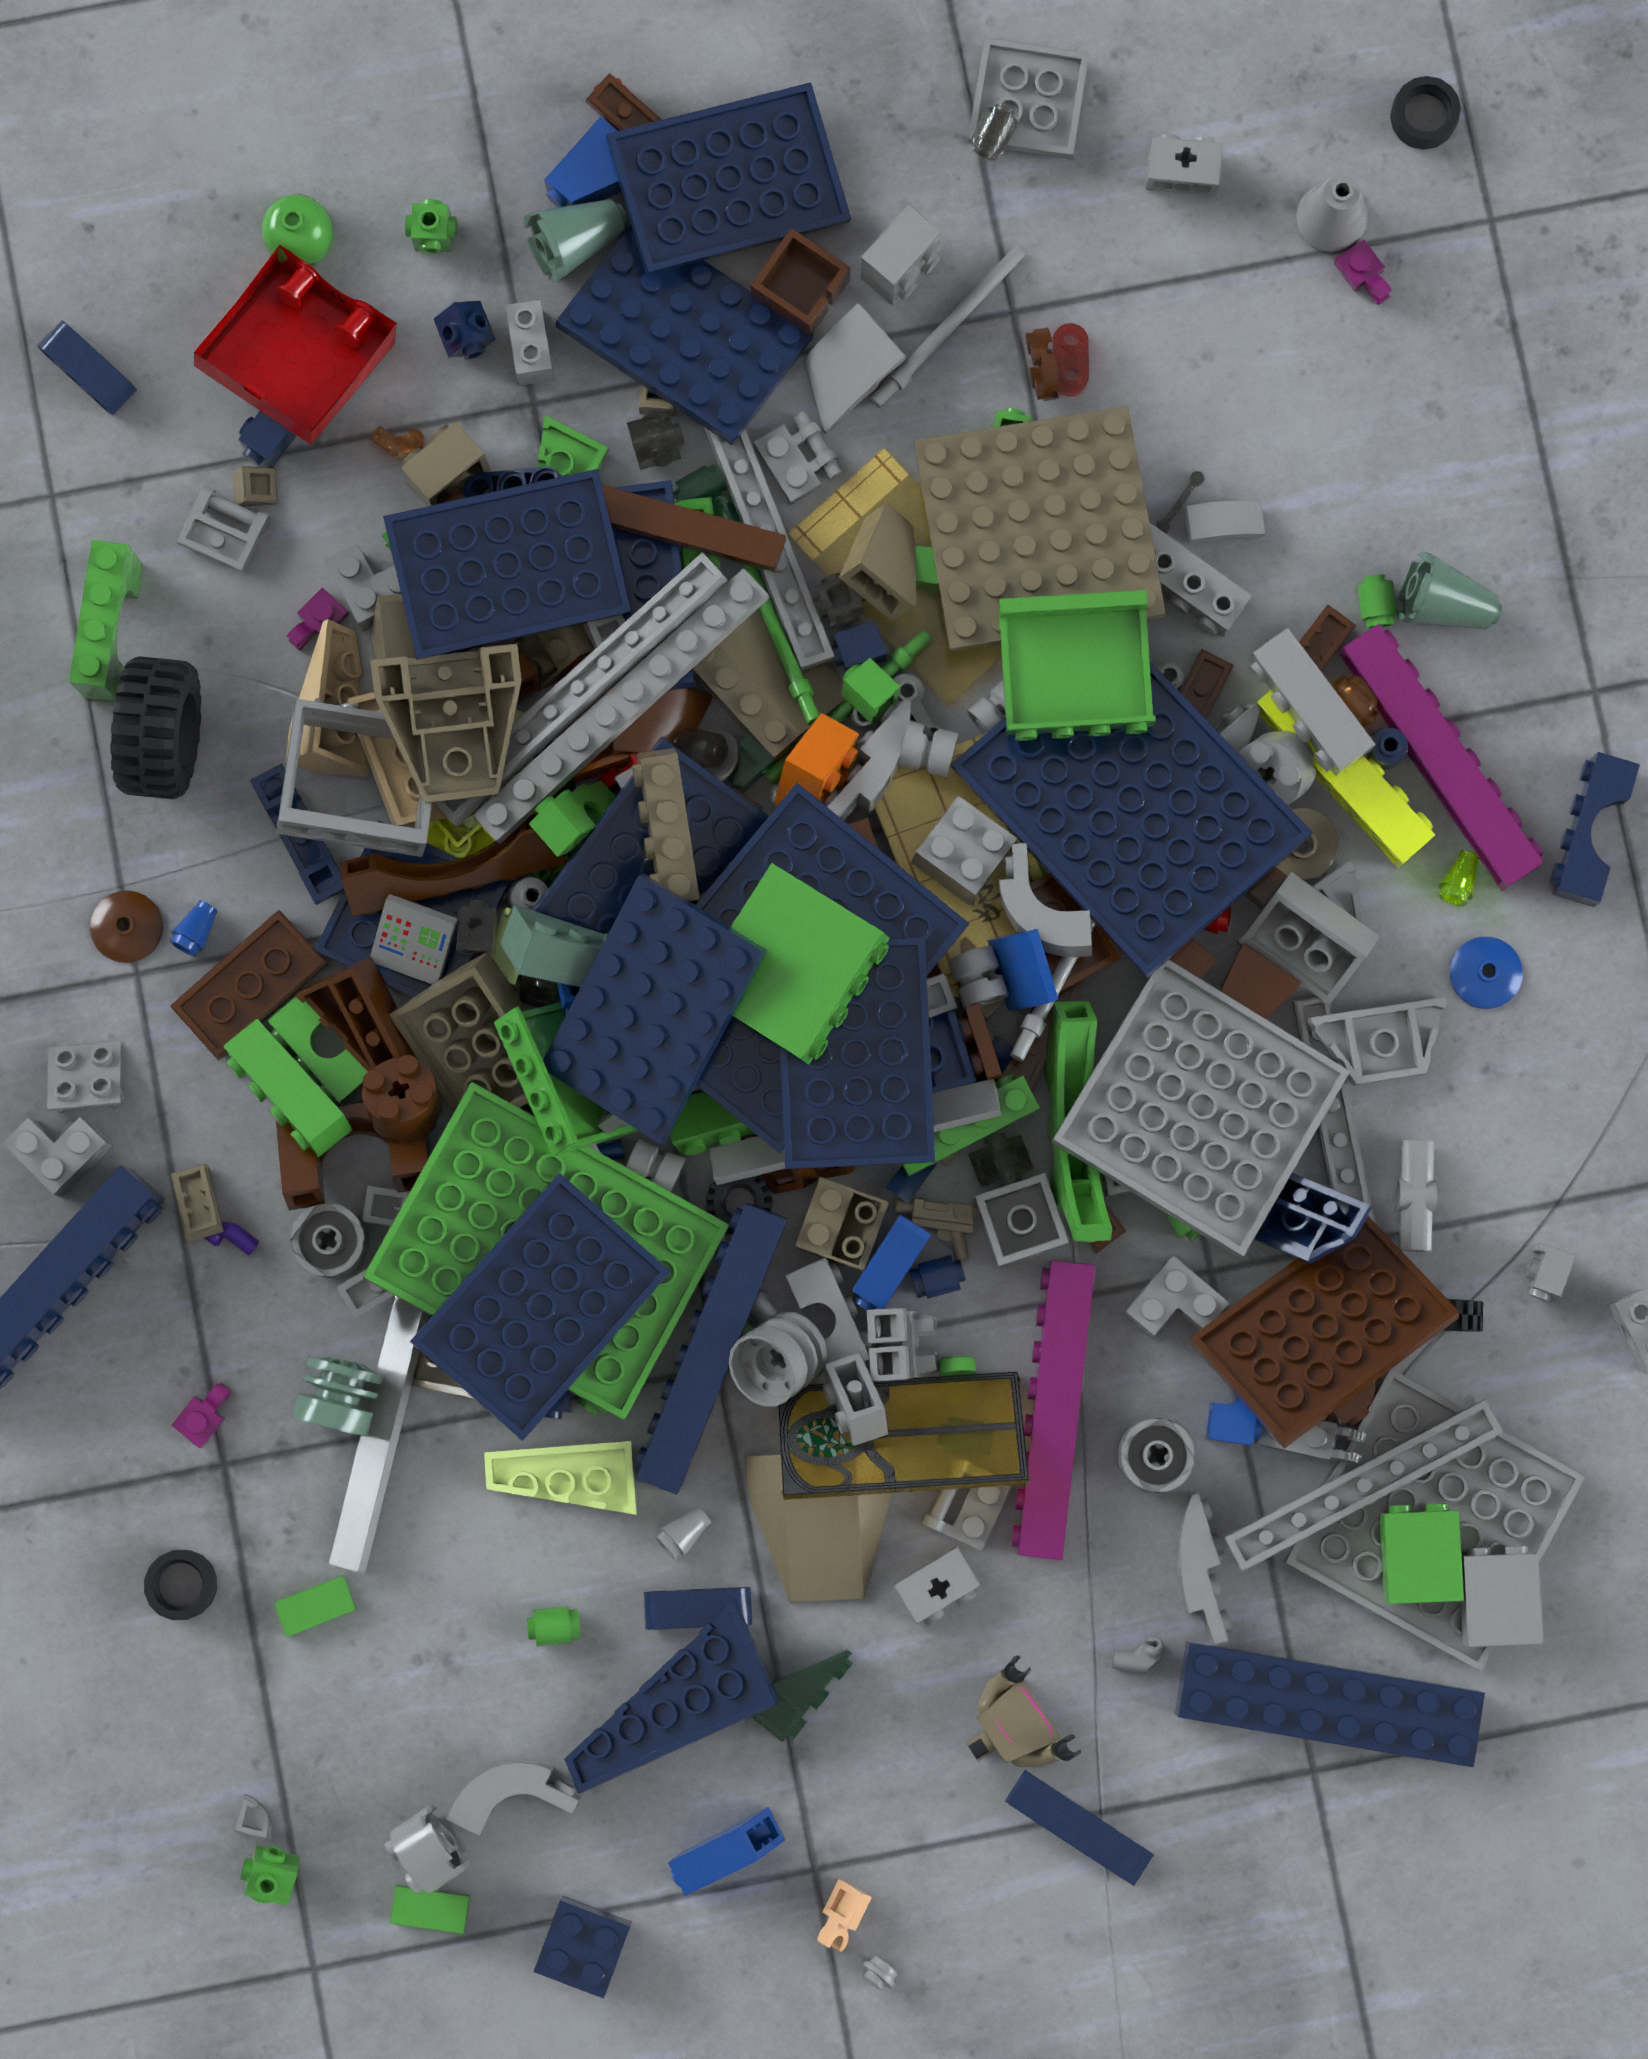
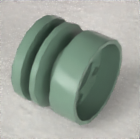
M308 1356L306 1365L322 1369L320 1378L303 1374L302 1380L317 1387L315 1394L303 1393L297 1395L292 1418L367 1437L373 1413L358 1406L360 1398H378L379 1393L365 1390L363 1386L365 1381L381 1384L383 1375L375 1373L360 1363L332 1356L316 1358Z

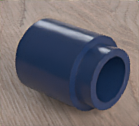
M1382 729L1373 737L1372 740L1376 745L1367 753L1368 759L1372 758L1383 770L1392 769L1405 757L1408 750L1407 739L1397 729ZM1383 743L1391 745L1394 751L1389 752L1385 750Z
M951 1255L917 1264L918 1268L909 1270L917 1298L926 1296L927 1299L961 1290L960 1282L966 1281L961 1261H953Z

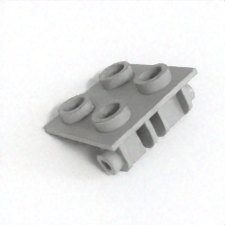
M121 1041L48 1048L47 1111L58 1110L59 1113H64V1110L79 1108L80 1111H85L87 1107H90L91 1110H96L98 1106L118 1108L119 1104L125 1103L124 1089H121Z

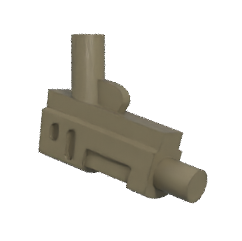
M915 1197L914 1201H909L908 1203L902 1199H897L895 1213L912 1215V1222L921 1228L937 1229V1237L940 1240L952 1243L954 1261L969 1259L965 1233L974 1234L973 1219L978 1214L977 1208H973L972 1204L950 1201L948 1203L925 1201L924 1198Z

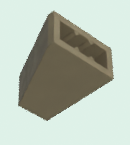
M885 503L864 518L839 578L891 621L896 620L914 608L917 603L913 524L889 504Z
M378 596L370 632L375 659L402 656L416 658L402 596Z

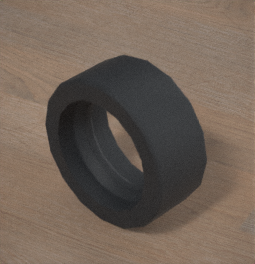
M1431 76L1414 78L1402 86L1394 99L1390 114L1392 129L1398 138L1410 147L1422 150L1436 148L1450 138L1459 122L1461 113L1459 96L1451 85L1440 78ZM1418 94H1428L1439 99L1446 109V119L1443 125L1432 132L1419 131L1412 127L1405 117V107L1410 98Z
M173 1550L159 1556L149 1566L144 1578V1594L149 1606L158 1615L170 1620H188L202 1614L212 1604L217 1592V1576L212 1564L203 1555L191 1550ZM175 1563H186L193 1566L199 1572L202 1579V1590L199 1597L194 1603L185 1607H176L169 1604L163 1599L159 1590V1580L162 1573Z

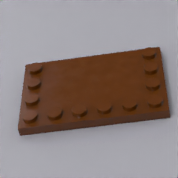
M1368 1216L1353 1241L1311 1264L1295 1259L1192 1335L1190 1343L1285 1449L1459 1318V1311Z

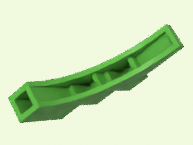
M1090 1001L1054 1002L1044 1077L1051 1093L1046 1132L1054 1151L1050 1188L1057 1209L1063 1210L1074 1242L1083 1241L1090 1243L1111 1240L1112 1225L1104 1201L1099 1171L1051 1142L1093 1072L1097 1019Z

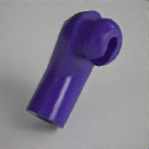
M221 1221L224 1232L205 1237L214 1246L220 1245L222 1239L225 1238L247 1255H250L259 1243V1240L239 1225Z

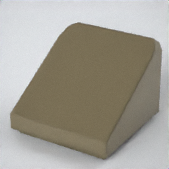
M241 466L233 472L234 503L242 507L278 503L276 468Z

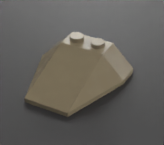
M517 644L482 647L478 651L443 654L418 660L416 658H407V656L370 660L374 698L424 802L431 803L498 795L522 681Z
M876 1449L882 1458L893 1466L892 1449ZM837 1451V1456L843 1455V1451ZM820 1452V1457H824L823 1452ZM862 1452L859 1456L848 1462L840 1464L851 1472L852 1481L850 1484L885 1482L884 1472L869 1459L865 1452ZM790 1454L798 1475L811 1486H834L841 1484L845 1480V1476L841 1472L827 1465L811 1464L799 1459L794 1454ZM781 1455L746 1456L747 1494L790 1603L864 1599L893 1489L783 1496Z

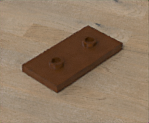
M278 910L172 1003L170 1007L215 1058L220 1061L228 1054L223 1047L227 1042L256 1019L263 1023L329 964L314 950V947L288 918Z

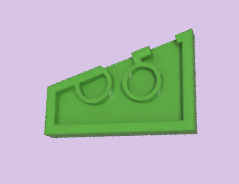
M545 415L537 467H551L563 476L595 469L599 471L609 452V448Z

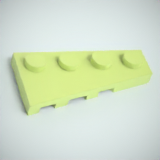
M632 1441L484 1452L487 1490L637 1515Z

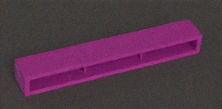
M1380 624L1344 646L1339 656L1387 726L1397 729L1404 734L1408 742L1407 755L1500 890L1503 891L1544 863L1540 858L1543 855L1542 850L1532 837L1527 839L1520 829L1522 822L1517 813L1511 807L1507 809L1499 798L1502 795L1494 780L1490 777L1486 779L1478 768L1481 766V763L1475 752L1471 748L1465 749L1458 739L1460 732L1455 723L1450 718L1445 720L1438 710L1440 703L1435 694L1429 688L1424 690L1417 679L1419 672L1415 665L1409 659L1404 661L1397 650L1399 644L1395 636L1388 629L1384 631Z
M1051 1260L1049 1268H1042L1040 1289L1046 1290L1045 1305L1038 1304L1036 1326L1042 1327L1041 1341H1034L1032 1351V1363H1038L1037 1378L1030 1377L1027 1399L1034 1400L1032 1415L1026 1414L1024 1422V1435L1030 1437L1029 1449L1026 1451L1029 1480H1025L1024 1488H1017L1015 1510H1022L1020 1525L1013 1524L1011 1547H1017V1555L1063 1561L1095 1265Z

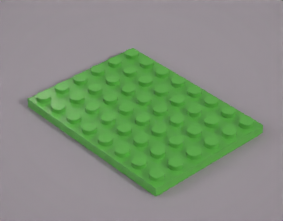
M471 1082L362 1278L432 1316L557 1174L560 1173L670 1271L666 1278L568 1389V1391L619 1419L625 1420L725 1235L729 1224L589 1146L552 1156L538 1122L533 1115Z

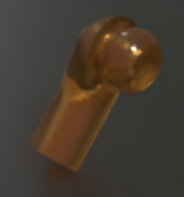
M379 426L370 438V441L394 458L406 457L414 449L420 448L422 450L424 447V435L417 429H410L405 435L395 437Z

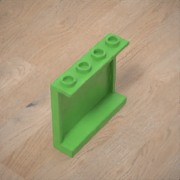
M1147 590L1004 598L999 600L998 610L1007 736L1015 735V740L1027 741L1037 739V734L1052 733V738L1060 739L1073 737L1075 731H1088L1089 736H1105L1111 734L1110 729H1125L1126 734H1141L1147 732V727H1153L1156 717L1153 715L1146 617L1148 605Z
M771 863L731 926L732 929L767 950L733 1017L809 1065L813 1058L817 1060L825 1051L828 1045L826 1038L832 1028H838L848 1014L846 1006L853 995H860L869 980V977L866 975L873 964H879L887 954L889 949L887 942L890 938L883 931Z
M561 1002L522 1012L518 1006L494 1021L500 1039L503 1042L552 1156L640 1132L628 1125L626 1127L620 1126L609 1134L605 1133L597 1126L604 1108L548 1073L543 1059L566 1017V1009H562Z

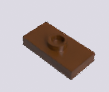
M1327 604L1299 643L1322 672L1357 625Z

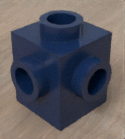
M481 301L454 302L433 318L448 358L464 356L465 360L477 358L484 354L486 346L496 340Z

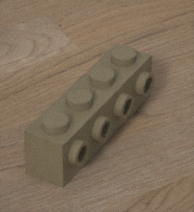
M674 748L638 753V764L632 765L635 786L642 787L644 801L638 802L641 823L648 824L649 838H644L647 860H653L655 874H650L649 877L687 901L698 900L700 897L678 754Z

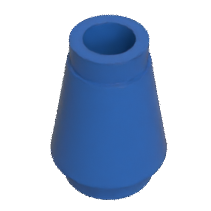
M199 900L197 905L171 931L173 937L170 943L185 954L195 957L198 951H203L218 910L207 902Z

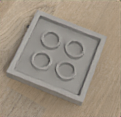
M984 37L967 144L1073 160L1090 53Z

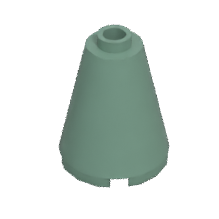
M611 199L535 211L524 217V229L531 226L533 236L528 238L527 241L533 257L544 275L553 274L550 279L552 282L564 278L621 235L625 229L624 224L627 223V216L623 207L619 203L615 204Z
M1420 552L1417 554L1422 559L1419 563L1411 562L1399 590L1398 599L1404 601L1403 611L1397 609L1399 620L1407 623L1487 629L1491 624L1497 623L1502 612V604L1499 603L1498 595L1431 553Z

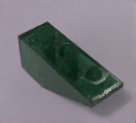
M846 1648L771 1682L779 1705L752 1716V1718L783 1742L787 1736L794 1739L807 1723L802 1716L810 1706L817 1710L830 1692L825 1689L827 1684L833 1677L840 1680L853 1664L848 1659L852 1651Z

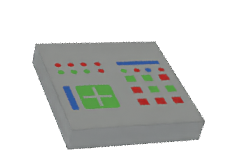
M389 894L385 900L370 956L377 965L433 985L442 978L458 919Z

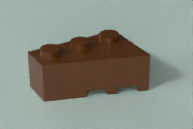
M371 956L323 977L295 994L302 1003L306 1001L321 1017L319 1021L326 1028L330 1026L345 1042L343 1046L368 1072L389 1059L400 1058L404 1055L416 1057L389 1016L397 1006Z

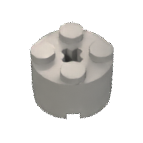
M1293 732L1265 733L1238 753L1287 806L1306 793L1314 782L1316 768L1314 769L1312 759L1314 757L1313 752L1307 742H1303Z
M324 1203L306 1209L296 1219L291 1230V1246L296 1261L306 1271L320 1277L341 1278L351 1274L362 1264L368 1252L370 1237L364 1222L361 1221L356 1213L339 1204ZM336 1232L335 1241L338 1243L335 1248L327 1247L324 1249L326 1242L322 1239L325 1234L332 1236Z
M1163 1418L1142 1420L1126 1431L1118 1446V1462L1123 1475L1132 1485L1147 1492H1167L1179 1487L1187 1480L1194 1465L1195 1448L1191 1437L1183 1427L1171 1420ZM1151 1446L1155 1449H1164L1165 1453L1161 1456L1163 1461L1161 1465L1157 1462L1148 1461L1147 1457L1151 1455L1149 1450Z
M433 1805L426 1806L390 1831V1840L385 1842L386 1850L391 1858L396 1862L400 1861L406 1870L405 1879L415 1893L424 1890L431 1894L470 1868V1859L463 1862L461 1856L467 1851L461 1837L451 1822L445 1820V1815L438 1819L432 1813L437 1809Z

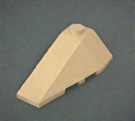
M329 619L323 621L299 699L315 701V698H319L327 704L340 706L347 703L348 698L361 695L358 677L362 674L356 631ZM291 721L290 728H289L288 743H287V751H286V759H285V762L287 761V754H288V747H289V740H290V734H291L292 721ZM303 725L298 760L299 768L313 774L359 777L369 775L370 765L357 733Z

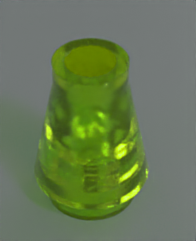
M1468 850L1459 851L1456 860L1438 885L1440 889L1439 897L1443 901L1462 907L1466 906L1467 901L1473 898L1477 866L1480 860L1476 853Z

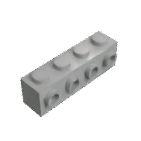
M1150 523L1162 594L1170 599L1168 603L1175 610L1182 614L1189 612L1199 619L1198 625L1211 635L1218 633L1224 637L1248 605L1252 595Z
M1286 628L1252 653L1249 659L1252 664L1249 666L1252 675L1260 684L1264 682L1273 692L1271 699L1275 706L1282 713L1288 712L1295 722L1293 728L1303 742L1309 740L1317 751L1314 754L1316 760L1326 772L1331 770L1337 776L1369 753L1376 745L1289 628Z

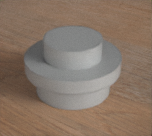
M873 1956L870 1962L865 1961L862 1968L866 1971L863 1976L865 1980L879 1990H882L884 1986L889 1989L893 1988L895 1985L893 1980L897 1976V1972L890 1965L877 1956Z

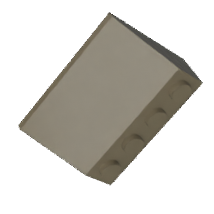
M759 608L693 667L694 678L712 695L716 702L773 764L791 750L812 726L807 724L799 703L794 702L788 688L790 681ZM828 663L801 671L803 677L809 680L814 691L812 698L819 715L823 713L828 716L846 700L842 696L844 680Z
M489 952L459 967L389 1014L418 1060L427 1066L433 1074L438 1090L453 1112L456 1110L471 1082L518 1108L529 1103L494 1024V1021L515 1007L519 1006L521 1012L527 1009Z

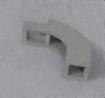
M1027 843L1012 844L1013 856H1005L1006 878L1014 879L999 880L1002 906L1012 927L1019 933L1038 929L1044 952L1064 957L1092 956L1090 910L1066 912L1053 910L1043 905L1034 896L1030 888Z
M510 1761L493 1766L475 1777L457 1796L445 1820L479 1836L483 1832L496 1805L507 1797L518 1794L532 1795L571 1814L574 1813L581 1797L574 1794L576 1791L574 1786L556 1779L555 1784L548 1781L554 1767L536 1761Z

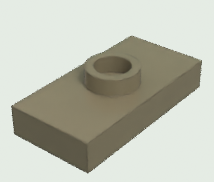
M207 1164L172 1173L171 1177L187 1241L191 1242L224 1232Z

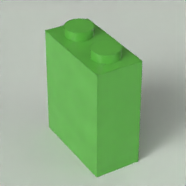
M1448 1503L1426 1504V1511L1411 1512V1505H1389V1513H1379L1384 1603L1464 1601L1459 1511L1449 1510Z

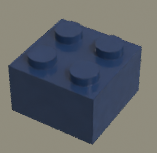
M562 1896L536 1963L534 1973L604 1999L632 1921Z

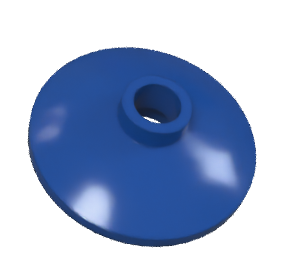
M1474 938L1463 944L1452 958L1450 964L1452 987L1465 1003L1481 1009L1500 1007L1510 1001L1521 986L1523 969L1520 958L1509 944L1498 938ZM1484 965H1491L1494 968L1495 973L1493 977L1488 978L1483 975L1482 968Z

